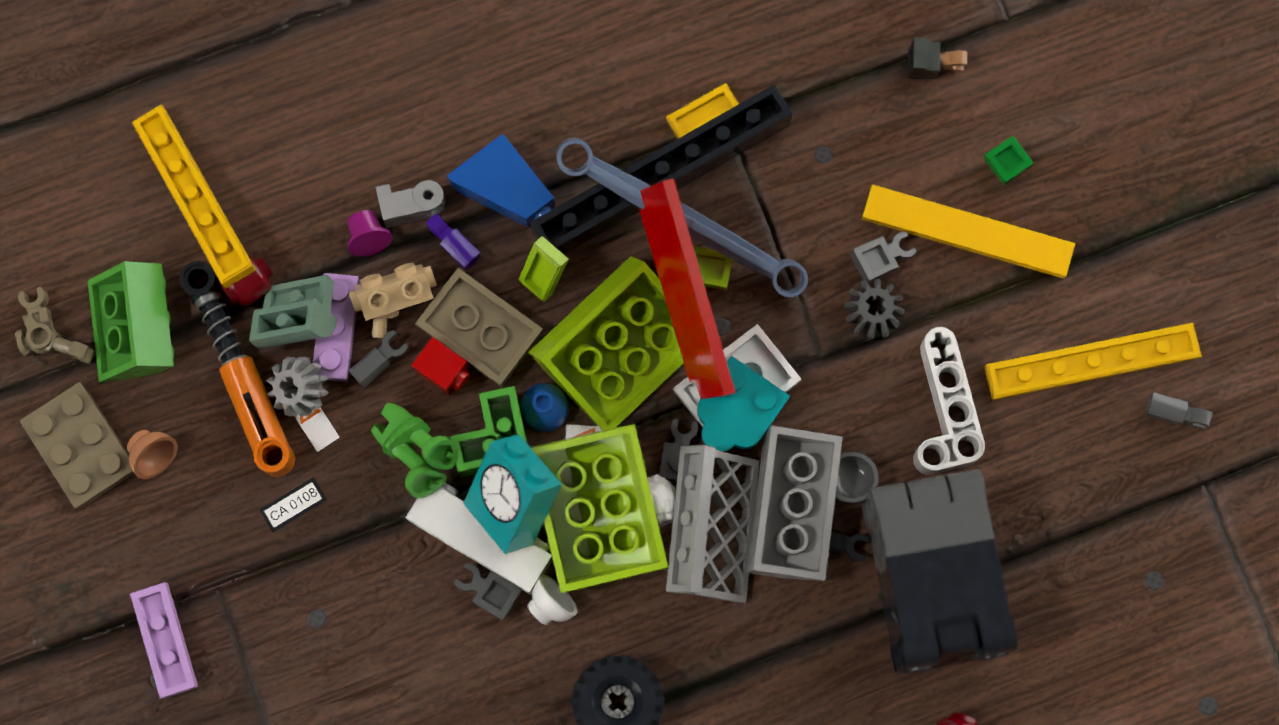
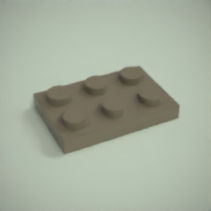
M459 268L456 269L415 323L418 328L461 356L469 365L500 387L504 385L544 332L543 328Z
M78 382L20 420L21 425L76 510L82 509L134 475L129 464L128 452L82 382Z

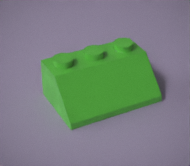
M124 261L89 279L88 289L99 383L152 376L174 367V348L171 345L170 314L167 311L166 280L163 277L162 264Z

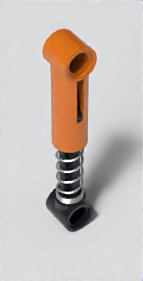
M202 261L190 262L184 266L180 273V284L190 296L192 303L196 305L197 310L202 311V322L207 324L209 328L207 334L213 337V348L219 351L218 361L223 363L219 372L253 451L254 461L258 468L270 476H285L294 467L295 454L288 444L253 358L243 355L240 345L242 342L237 341L234 334L236 329H232L229 322L231 317H227L223 308L226 304H222V287L218 283L220 281L213 268ZM201 275H208L209 279L206 286L201 289H194L193 285L196 278ZM254 410H257L268 438L264 437ZM273 449H281L283 456L280 463L274 466L268 465L266 459L269 452Z

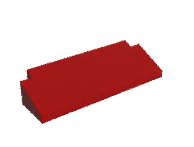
M672 178L640 190L645 208L639 211L689 382H696L700 399L735 393L736 388L731 379L676 189L677 184L675 179Z

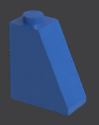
M504 134L500 135L447 175L449 183L455 191L528 228L531 226V221L556 207L552 194Z

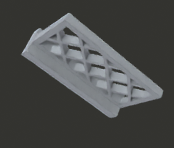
M707 445L680 447L666 592L746 603L749 573L746 572L760 460L717 451L715 447ZM714 459L722 470V473L715 480L713 478ZM740 466H745V482L740 485L734 472ZM726 480L734 492L727 500L719 489ZM711 495L719 507L712 515L709 513ZM737 501H739L743 508L742 517L738 521L731 510V507ZM722 516H724L731 528L724 536L721 535L716 526V523ZM709 531L715 545L707 552L706 540L707 532ZM734 537H736L739 543L738 554L735 557L727 545ZM719 552L727 563L720 572H718L712 561ZM705 567L712 580L705 588H702L703 570ZM731 572L736 579L734 594L730 593L724 583V580Z

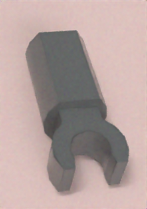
M394 330L384 335L381 347L378 349L376 347L373 348L349 370L364 389L391 366L389 363L391 360L403 358L408 354L410 348L406 343L397 350L390 348L391 342L398 336Z
M1154 392L1150 394L1145 409V416L1178 426L1186 423L1189 426L1203 430L1205 426L1210 425L1213 413L1208 410L1189 407L1186 401Z

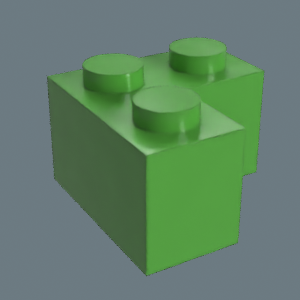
M514 386L479 393L486 429L451 436V440L458 449L456 465L461 477L477 474L491 442L519 434L527 443L518 396Z

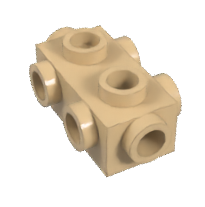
M414 263L403 264L394 269L395 273L383 277L380 274L364 277L360 280L361 284L355 285V290L349 292L355 312L362 310L366 321L373 319V337L383 338L386 335L388 318L398 316L400 309L434 299L430 288L437 285L430 266L423 268L422 264L416 266Z

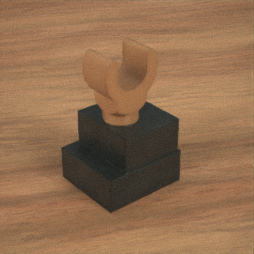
M914 38L908 48L907 79H935L940 71V67L950 71L961 72L964 71V66H967V51L959 50L940 53V43L928 42V38Z

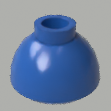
M538 383L531 386L523 394L520 402L522 419L527 426L539 432H550L559 428L566 421L569 414V401L566 394L559 387L551 383Z

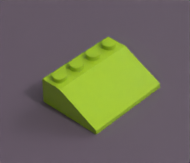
M632 256L528 352L553 381L602 431L616 428L684 363L660 279L644 261Z
M635 424L530 447L562 484L544 521L561 593L668 568Z

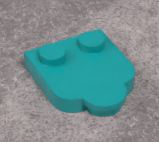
M732 355L727 360V365L732 382H734L736 388L735 393L702 398L697 406L698 418L704 425L702 429L704 444L715 447V450L721 452L728 451L733 446L739 449H750L757 445L790 398V395Z

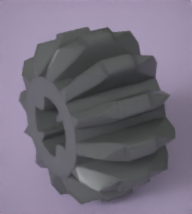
M875 279L872 289L865 280L861 281L859 285L860 291L851 289L848 294L853 301H847L844 304L845 310L853 312L846 317L847 324L859 323L854 330V333L857 335L865 328L868 329L867 337L870 340L875 337L876 330H878L883 338H886L889 335L888 327L897 330L900 323L896 318L903 317L905 314V309L896 306L902 302L903 297L902 295L891 297L890 294L894 289L893 284L887 285L885 290L880 289V279ZM874 303L880 306L879 313L876 312L875 316L868 312L869 307H872Z

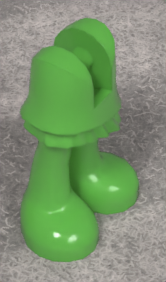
M388 402L382 409L381 414L389 421V424L386 426L381 423H375L371 432L385 454L389 455L391 459L398 458L410 469L405 478V487L408 492L415 498H425L437 491L446 482V475L439 469L448 470L455 466L458 459V449L456 444L448 437H432L428 434L431 428L422 419L413 416L401 406ZM414 445L422 449L423 457L413 449Z

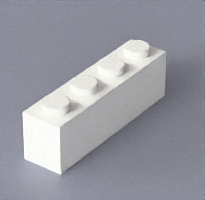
M444 483L433 494L425 498H417L405 517L409 522L532 595V589L538 578L545 574L553 561L552 554L548 553L550 549L548 544L536 537L532 546L504 554L465 507L464 502L456 497L459 491L447 483Z

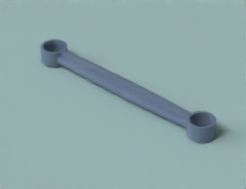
M568 138L558 146L556 160L564 173L571 176L585 174L637 207L645 208L640 190L651 185L593 156L589 145L580 138ZM570 144L582 145L588 154L587 162L577 169L566 168L562 162V153L566 146ZM680 202L690 237L770 278L772 286L779 294L785 297H795L805 290L808 283V275L800 263L793 259L778 261L742 237ZM788 266L798 268L801 275L799 284L790 290L781 289L776 281L778 273Z

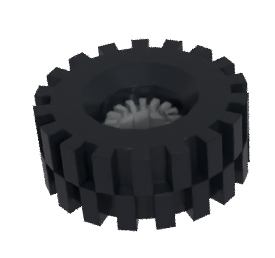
M624 655L606 656V658L592 662L588 668L582 671L579 679L575 682L571 706L573 708V716L578 725H658L664 706L660 682L654 672L638 659L636 660ZM614 693L617 696L622 693L626 694L627 698L624 701L627 706L626 710L622 712L620 709H616L612 712L608 708L611 704V700L608 698L610 694Z

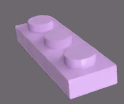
M323 273V275H328L334 281L330 312L337 318V324L330 336L315 340L313 363L321 365L319 376L324 375L328 377L327 380L348 382L356 312L349 292L355 290V285L360 284V278L353 275Z
M164 582L131 593L130 596L160 698L164 699L197 688L198 684L168 583Z

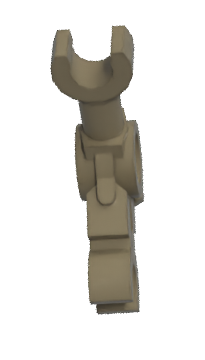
M38 287V298L35 302L30 303L28 294L24 291L19 292V303L28 313L22 316L27 333L22 329L15 332L17 346L22 355L28 357L33 351L40 354L58 351L90 364L95 353L94 350L89 349V346L80 342H72L61 338V335L55 330L51 310L46 307L49 301L48 293L42 287Z

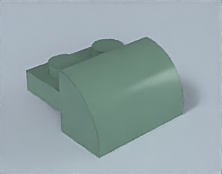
M328 275L272 285L271 290L265 294L263 308L254 310L249 342L258 348L265 349L330 336L337 324V318L330 312L334 281Z

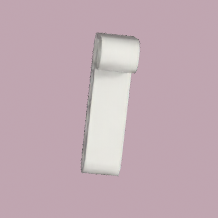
M936 327L931 329L922 340L920 354L943 436L924 441L914 453V465L919 472L925 475H935L968 467L974 464L983 455L985 450L984 438L957 340L949 329ZM935 339H937L938 344H945L941 356L938 348H931V344ZM942 357L943 363L939 364L938 366H935ZM942 372L951 373L956 380L955 387H944L939 381V374ZM949 407H960L965 413V420L963 422L953 421L948 415ZM966 440L973 445L975 453L972 457H965L959 452V441ZM931 448L938 452L940 456L938 465H929L924 461L923 451L925 449Z

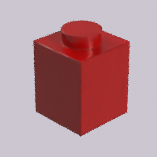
M434 337L430 339L411 365L417 374L448 396H450L454 389L460 391L470 377V374L467 372L470 368L468 362Z

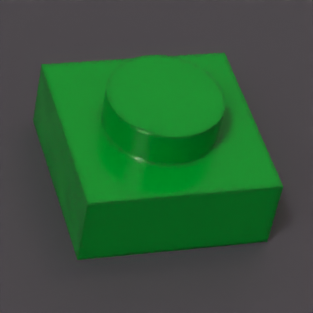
M1014 136L996 146L983 157L1003 186L1034 164Z

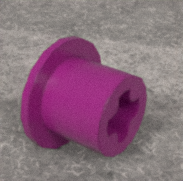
M373 210L356 212L347 220L352 237L348 241L347 248L355 256H369L379 253L387 248L392 241L390 231L381 228L377 213Z

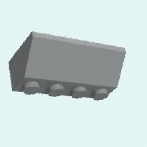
M770 426L767 429L763 439L746 573L784 579L825 581L843 436Z

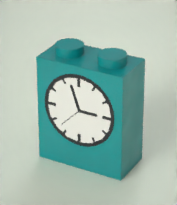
M517 434L490 443L463 504L503 553L508 554L533 545L562 484L524 439Z

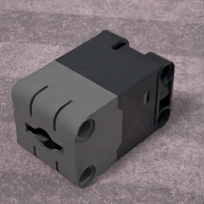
M980 469L948 474L945 477L937 476L905 482V484L896 483L869 488L866 500L862 501L864 520L869 531L890 638L891 658L896 674L933 669L939 664L940 659L969 654L971 661L1003 657L1018 648L1016 629L1010 614L986 500L985 482Z

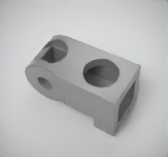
M424 180L415 188L393 193L389 184L376 187L386 228L431 218L435 213L439 215L445 206L443 190L437 182L432 180Z

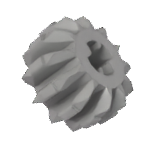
M303 356L298 358L287 357L282 361V364H276L272 367L275 376L269 377L266 381L273 385V390L267 396L276 397L274 408L278 410L284 409L285 415L291 417L297 416V414L300 416L310 415L312 410L323 406L320 397L326 396L329 392L322 388V383L328 377L324 375L319 376L321 365L317 363L311 364L310 358Z

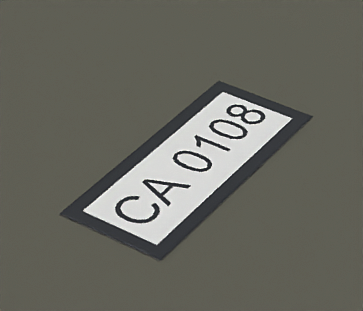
M313 477L260 509V512L271 531L275 532L327 499Z

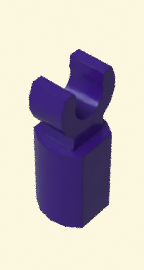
M436 213L426 222L427 228L442 241L440 243L441 247L465 271L480 259L481 253L457 229L452 230Z

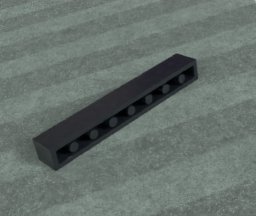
M774 84L622 171L651 186L674 178L677 184L676 189L678 190L789 127L793 113ZM599 183L531 221L530 225L536 240L543 236L562 254H565L636 214L641 208Z

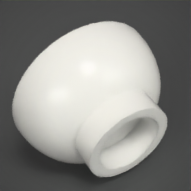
M541 575L532 589L533 599L528 603V608L532 615L545 625H548L552 620L562 622L574 617L577 614V607L571 596L567 592H560L557 581L547 575Z

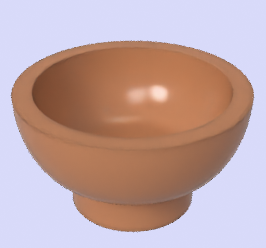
M141 430L134 434L127 444L129 464L133 473L140 479H150L161 474L172 463L177 454L178 445L176 440L163 432Z

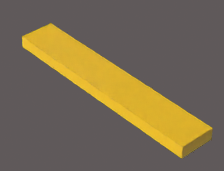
M161 104L132 122L221 284L227 288L254 272L256 269L166 109Z
M873 184L862 216V220L907 232L908 234L1063 279L1067 276L1075 246L1073 242Z
M1188 323L986 364L984 368L993 401L1201 358L1202 355L1194 324Z

